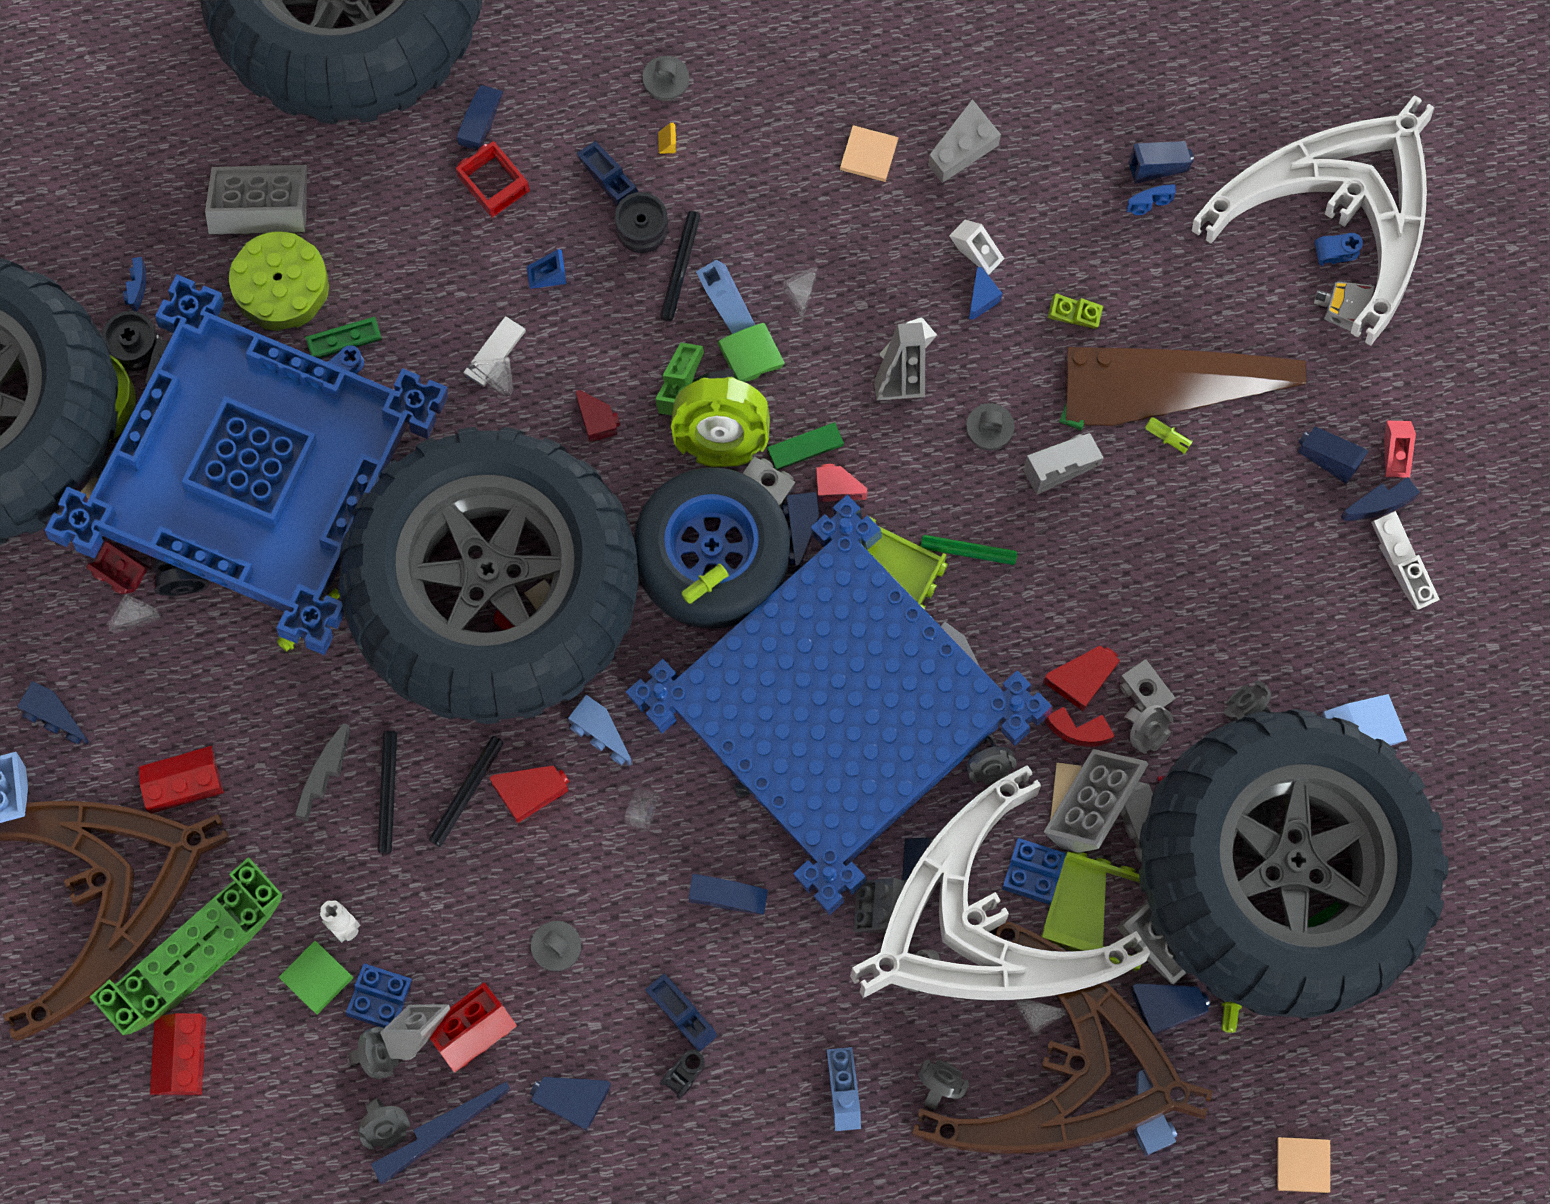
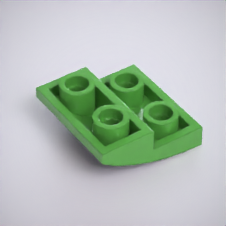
M765 323L743 329L718 341V345L730 369H733L736 380L742 382L759 378L762 373L782 368L785 364Z
M316 941L279 976L317 1015L353 979Z

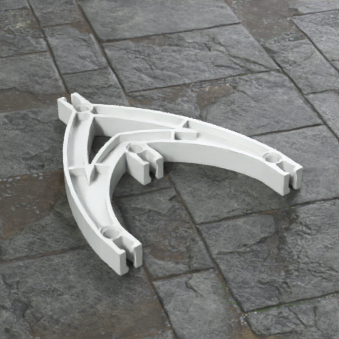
M1414 95L1398 116L1364 120L1331 128L1300 139L1271 153L1244 170L1220 189L1195 217L1192 232L1200 235L1202 232L1200 228L1207 221H1210L1214 225L1213 227L1210 225L1206 227V241L1212 243L1225 226L1241 213L1263 202L1291 194L1335 192L1327 203L1325 215L1333 218L1335 216L1334 210L1342 204L1347 210L1342 208L1339 212L1341 213L1339 224L1344 227L1358 209L1362 207L1369 219L1376 241L1378 277L1375 293L1371 301L1354 321L1351 334L1359 337L1361 334L1359 332L1360 328L1365 323H1369L1374 328L1366 330L1368 334L1365 343L1371 346L1388 325L1400 304L1420 248L1425 222L1427 187L1424 155L1419 133L1430 121L1434 107L1428 104L1425 112L1420 117H1416L1412 112L1415 113L1422 100ZM1392 149L1397 170L1399 211L1388 187L1372 165L1339 159L1368 152ZM1217 209H1221V210H1223L1224 212H1218V211H1216V210H1217ZM1375 311H1381L1384 314H1378Z
M1027 765L998 780L976 796L936 836L904 885L890 918L881 952L852 967L850 977L854 984L859 982V977L873 973V980L868 983L865 980L860 982V994L863 998L889 984H895L926 993L965 999H1029L1072 992L1111 980L1146 962L1150 951L1146 946L1140 953L1128 956L1126 949L1130 946L1132 948L1136 947L1137 943L1141 941L1137 931L1110 946L1094 950L1058 952L1025 947L989 933V931L1006 923L1009 915L1007 909L1003 908L996 915L986 916L985 911L989 908H996L1000 902L996 892L968 906L967 895L971 866L983 840L1004 814L1038 795L1041 787L1038 780L1026 788L1019 789L1018 787L1021 781H1028L1029 776L1032 775V771ZM1001 792H1009L1011 796L1005 797L1001 794ZM939 882L941 883L939 921L942 941L958 954L980 966L944 962L907 953L921 913ZM968 919H976L979 925L970 924ZM1109 958H1117L1120 964H1113ZM888 965L892 970L885 972L879 966Z

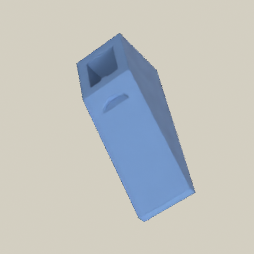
M715 260L696 271L706 293L732 334L755 325L725 264Z
M586 695L568 718L569 724H571L570 729L580 737L583 734L588 737L592 735L593 739L590 743L595 748L602 751L605 746L609 747L614 751L610 756L612 760L621 766L627 761V765L630 766L631 758L607 709Z
M852 1047L827 1049L835 1131L861 1129V1113Z
M1143 1070L1136 1074V1095L1152 1088ZM1164 1115L1134 1129L1136 1138L1145 1156L1176 1142L1174 1138L1177 1136L1176 1130L1171 1122L1167 1123Z

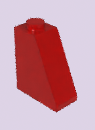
M1098 646L1047 673L1043 683L1081 711H1084L1116 669L1120 660L1113 650Z
M554 766L496 774L489 777L491 784L517 823L568 792L566 784L569 783L567 776L562 770L557 771Z

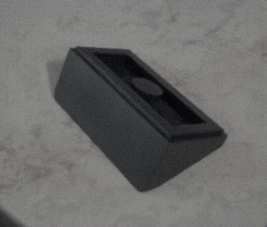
M905 838L902 880H908L914 867L931 844V838Z

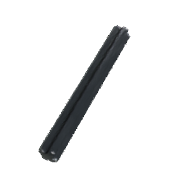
M689 211L686 217L660 318L664 321L671 322L674 318L700 221V213Z
M384 731L377 848L381 854L392 852L397 733L395 731Z
M496 736L490 738L430 836L429 840L432 844L441 847L501 750L504 743L500 738Z

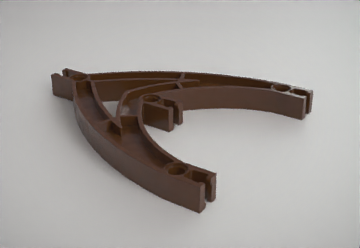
M45 801L26 803L24 817L0 823V841H26L47 845L67 852L93 867L64 880L66 887L72 893L70 894L71 901L76 907L102 897L91 934L67 972L56 984L35 1001L3 1014L5 1021L11 1027L16 1025L14 1022L16 1019L27 1016L29 1021L27 1026L17 1031L14 1028L9 1029L12 1039L16 1041L24 1039L51 1027L92 1000L90 996L109 979L113 982L141 954L177 905L201 854L231 841L228 832L225 830L221 832V835L209 839L205 835L206 831L219 825L221 827L224 825L219 814L191 826H186L155 814L117 805L81 801ZM87 831L135 838L170 849L151 889L129 920L134 890V869L114 849ZM195 835H200V843L191 846L190 839ZM99 876H106L104 885L95 886V880ZM84 883L89 885L90 889L78 896H75L73 893L76 891L75 886ZM45 1009V1018L41 1021H36L35 1015L37 1011Z
M1006 921V923L996 928L998 929L996 936L999 938L1005 932L1013 933L1015 939L1012 943L1034 949L1066 952L1040 935L1014 923ZM1102 982L1091 987L1055 995L1073 1026L1080 1050L1049 1041L1047 1054L1052 1055V1051L1065 1055L1067 1056L1065 1065L1050 1063L1049 1057L1045 1056L1042 1069L1069 1077L1070 1079L1064 1085L1030 1106L989 1118L954 1119L920 1108L918 1121L923 1122V1119L926 1118L938 1123L936 1132L920 1131V1125L915 1124L912 1134L913 1137L944 1147L973 1152L1021 1154L1055 1151L1083 1146L1123 1134L1172 1110L1205 1120L1208 1109L1203 1107L1202 1110L1189 1105L1187 1102L1189 1095L1206 1098L1205 1101L1210 1102L1213 1091L1181 1081L1166 1053L1145 1023L1107 982ZM1099 1015L1128 1048L1143 1070L1152 1088L1113 1106L1068 1118L1097 1094L1111 1075L1109 1053ZM1073 1059H1080L1084 1062V1067L1078 1071L1070 1067V1062ZM1176 1089L1181 1090L1185 1098L1182 1101L1176 1102L1172 1100L1170 1093ZM950 1126L955 1130L954 1136L949 1139L943 1138L940 1135L942 1128Z

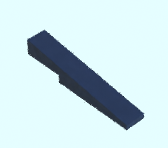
M507 1081L414 1129L413 1131L417 1137L416 1141L371 1164L379 1182L382 1185L508 1093L511 1089Z

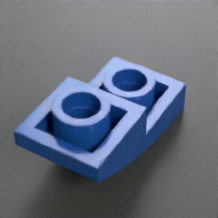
M1175 184L1150 188L1134 195L1128 200L1126 212H1133L1134 215H1143L1151 210L1153 202L1156 205H1167L1173 202L1176 194Z
M142 257L132 258L133 267L129 268L132 281L126 282L127 291H123L125 305H129L132 311H138L145 293L146 265Z

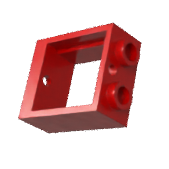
M494 141L481 146L476 154L470 158H464L456 167L458 178L491 218L530 191L528 181ZM495 158L514 182L487 200L468 176Z

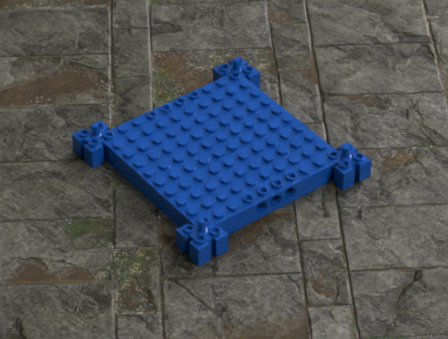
M176 274L168 290L170 301L163 299L155 315L158 327L173 333L89 499H87L86 494L67 487L58 503L62 514L53 513L45 528L46 535L49 540L65 547L72 541L77 552L94 559L103 543L102 536L281 610L284 613L277 626L278 636L296 644L301 637L305 639L306 648L325 655L333 639L330 626L338 629L344 616L342 602L326 594L341 565L340 548L343 537L353 521V511L365 492L369 493L380 480L379 475L390 463L408 424L411 433L426 439L429 438L436 423L435 412L441 413L448 398V389L446 386L429 380L427 385L421 384L420 375L402 368L393 390L218 317L224 305L221 292L203 286L201 291H198L194 281Z
M848 495L833 507L834 516L831 519L825 514L811 526L812 535L824 548L678 677L676 672L662 659L648 671L651 679L646 684L640 678L626 691L628 698L641 712L646 708L649 709L645 714L661 734L676 722L674 716L676 712L815 862L813 865L809 860L806 861L793 874L795 879L808 893L815 888L817 891L814 895L815 901L828 915L832 914L844 903V899L841 896L843 892L847 890L852 895L867 882L865 875L855 866L852 860L996 729L1001 726V732L1016 746L1030 733V726L1028 724L1031 721L1038 726L1052 713V705L1039 692L1033 697L1030 695L1031 684L1018 670L1003 683L1002 691L867 551L882 538L881 529L868 515L864 519H860L862 517L861 508Z

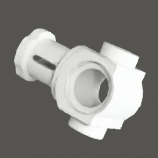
M334 900L327 901L321 906L320 916L323 919V924L331 930L341 943L345 939L347 941L352 940L358 934L357 928L361 925L343 905Z

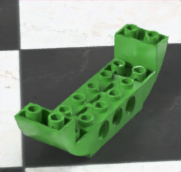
M249 857L229 874L234 881L118 983L115 984L109 979L90 996L92 1001L122 1035L131 1034L146 1027L175 1008L252 940L274 913L281 901L282 894Z

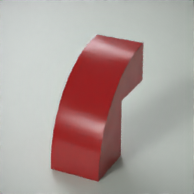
M1065 707L1056 710L1045 718V723L1052 732L1074 745L1084 747L1101 746L1112 742L1115 737L1103 715L1077 728Z

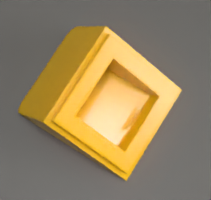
M669 123L658 132L660 154L676 152V129L674 123Z

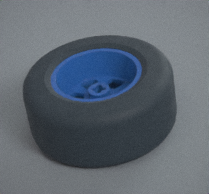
M714 467L699 468L681 473L665 482L650 496L637 520L634 542L640 582L655 605L665 614L681 623L708 629L737 625L784 582L788 569L790 546L789 530L784 513L771 493L759 482L745 474L730 469ZM719 518L721 520L719 529L714 532L707 531L703 522L704 519ZM689 527L699 534V538L695 543L681 540L684 532ZM737 528L743 540L730 544L726 540L725 535L730 529ZM710 545H715L713 552L709 551ZM695 553L699 562L693 568L688 569L681 559L682 555ZM729 553L739 554L743 557L736 569L730 568L725 562V558ZM720 563L726 569L729 576L711 588L712 592L707 591L694 602L688 604L683 599L681 592L697 581L699 575L703 576L707 565H718Z

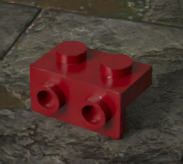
M106 541L96 560L88 563L86 566L92 572L93 577L100 581H106L119 594L135 592L149 568L112 541Z

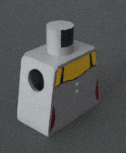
M1335 282L1331 293L1317 290L1314 304L1327 307L1325 320L1351 331L1354 321L1371 301L1374 286Z

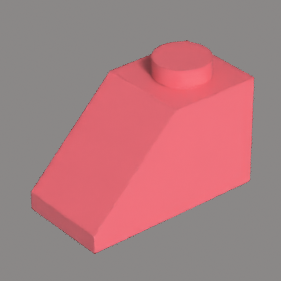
M1387 421L1384 438L1385 477L1410 478L1416 438L1411 421Z
M824 464L821 467H816L818 502L840 501L846 495L852 500L867 499V488L841 466Z

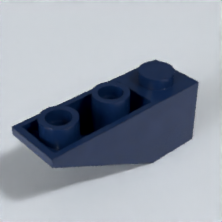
M816 492L787 495V503L782 504L784 516L789 518V525H791L788 527L789 540L793 541L794 550H789L790 565H795V572L800 569L812 540L811 526L819 520Z
M32 681L17 706L23 713L22 717L32 723H35L37 720L43 723L46 721L43 727L48 731L57 734L59 729L68 732L65 738L72 743L79 745L82 740L85 744H88L89 740L57 694Z

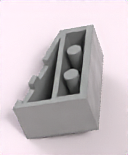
M973 99L929 155L928 166L942 183L999 146L1001 134Z
M922 322L897 325L875 378L874 385L877 400L925 397V336Z
M1090 433L1085 435L1078 434L1069 441L1027 455L1023 471L1036 495L1101 465L1103 456Z
M1138 781L1119 814L1123 817L1126 824L1125 829L1129 838L1133 839L1137 847L1134 848V852L1141 863L1140 832L1142 824L1147 819L1153 793L1149 784Z

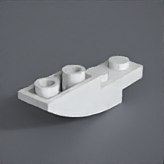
M1396 511L1372 521L1371 523L1381 543L1379 547L1402 590L1415 609L1419 610L1440 600L1420 556L1415 555Z

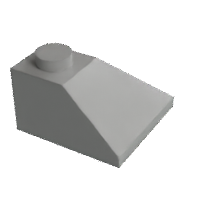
M449 1004L408 1005L380 1032L390 1059L410 1060L414 1058L449 1012Z

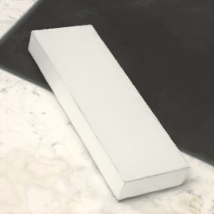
M505 316L466 368L464 375L484 387L526 332L525 328Z

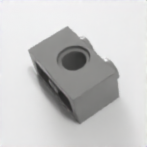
M754 456L743 474L765 487L775 498L780 508H782V504H785L787 501V495H791L795 490L794 478L785 471L779 472L774 469L773 464L764 458L760 460ZM772 479L775 483L772 486H765L762 484V481Z
M1146 659L1121 676V684L1119 685L1121 691L1126 697H1132L1136 703L1134 705L1135 709L1141 713L1153 705H1160L1166 709L1176 699ZM1139 688H1149L1151 690V695H1142L1139 691Z

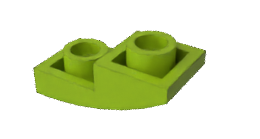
M1056 293L1052 296L1048 318L1097 329L1103 306L1082 298L1076 301Z

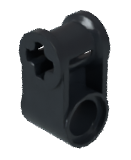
M689 1050L684 1053L675 1066L666 1073L660 1085H666L677 1094L676 1098L681 1100L705 1067L703 1055L697 1050ZM691 1056H697L700 1059V1065L696 1069H689L686 1066V1061ZM672 1079L676 1080L682 1086L680 1087L679 1085H677L674 1081H672Z

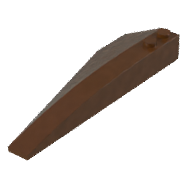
M1068 347L1065 356L1066 421L1072 420L1079 423L1080 420H1084V425L1116 426L1129 421L1144 420V418L1157 415H1167L1171 412L1190 410L1217 404L1222 401H1231L1245 396L1259 395L1273 390L1277 391L1305 385L1306 361L1207 351Z

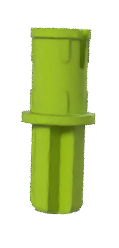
M1154 417L1148 421L1145 427L1147 431L1164 441L1163 444L1168 443L1183 454L1186 453L1188 448L1181 445L1180 442L1188 447L1193 442L1176 432L1175 427L1170 428Z
M719 563L705 575H699L698 580L683 590L681 595L688 604H691L707 591L712 592L711 588L724 578H727L729 574Z
M1224 1001L1221 1004L1224 1007L1221 1029L1225 1032L1234 1033L1237 1029L1238 1013L1242 1006L1235 1002Z

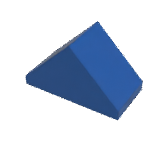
M557 249L527 266L530 289L566 284L562 250Z
M977 267L969 314V319L973 320L999 303L1002 298V292L982 267Z

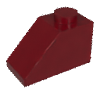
M581 390L575 391L589 442L618 435L617 427L620 426L617 412L612 413L610 405Z

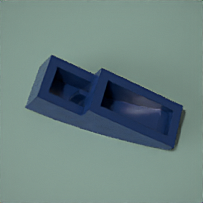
M483 85L479 87L457 135L458 145L475 150L483 146L486 135L492 126L503 91Z
M596 141L576 153L584 167L616 206L627 195L638 192L637 187L623 173L619 164Z
M1408 477L1390 490L1382 483L1347 508L1341 515V518L1344 521L1361 520L1390 513L1416 499L1420 491Z
M692 874L689 902L714 906V908L764 915L768 890L735 881Z
M665 973L645 989L657 1006L698 1052L718 1036L714 1028Z

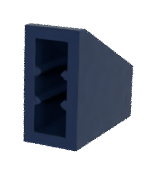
M1185 141L1137 143L1133 145L1128 164L1134 183L1138 184L1187 172L1194 162L1192 150L1187 148Z
M1316 426L1311 433L1306 431L1298 442L1301 444L1298 451L1300 454L1345 484L1349 482L1369 452L1361 446Z
M1135 984L1130 988L1143 1022L1153 1035L1209 1012V999L1205 992L1201 993L1199 987Z
M543 1077L541 1082L536 1081L530 1095L533 1096L531 1099L532 1103L587 1132L612 1085L605 1080Z

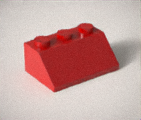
M212 746L139 766L140 788L145 808L151 814L224 793Z
M482 983L450 1007L449 1012L429 1039L455 1073L460 1068L465 1067L480 1053L488 1050L499 1039L508 1035L517 1025L488 986Z
M175 1013L161 1016L154 1021L150 1095H202L206 1017L203 1014Z

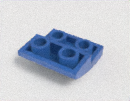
M1018 838L1002 890L1050 905L1066 853Z
M363 964L355 984V991L346 1011V1016L385 1028L402 1012L412 979Z

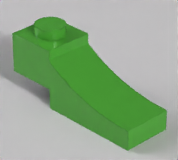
M680 342L663 374L664 384L655 399L658 413L672 415L676 396L682 389L693 382L696 370L704 354L703 346Z

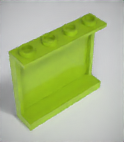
M879 527L882 538L867 551L925 610L926 606L923 605L926 596L932 597L937 587L934 584L937 575L942 577L948 566L945 563L946 554L943 553L940 557Z
M1067 852L1041 937L1060 948L1073 952L1103 948L1106 872L1140 883L1139 874L1135 873V869L1128 866H1121L1120 868L1112 866L1111 862L1106 859L1097 858L1093 860L1087 858V854L1083 852ZM1109 958L1113 964H1120L1117 958ZM1141 964L1133 968L1132 971L1137 972L1140 969Z

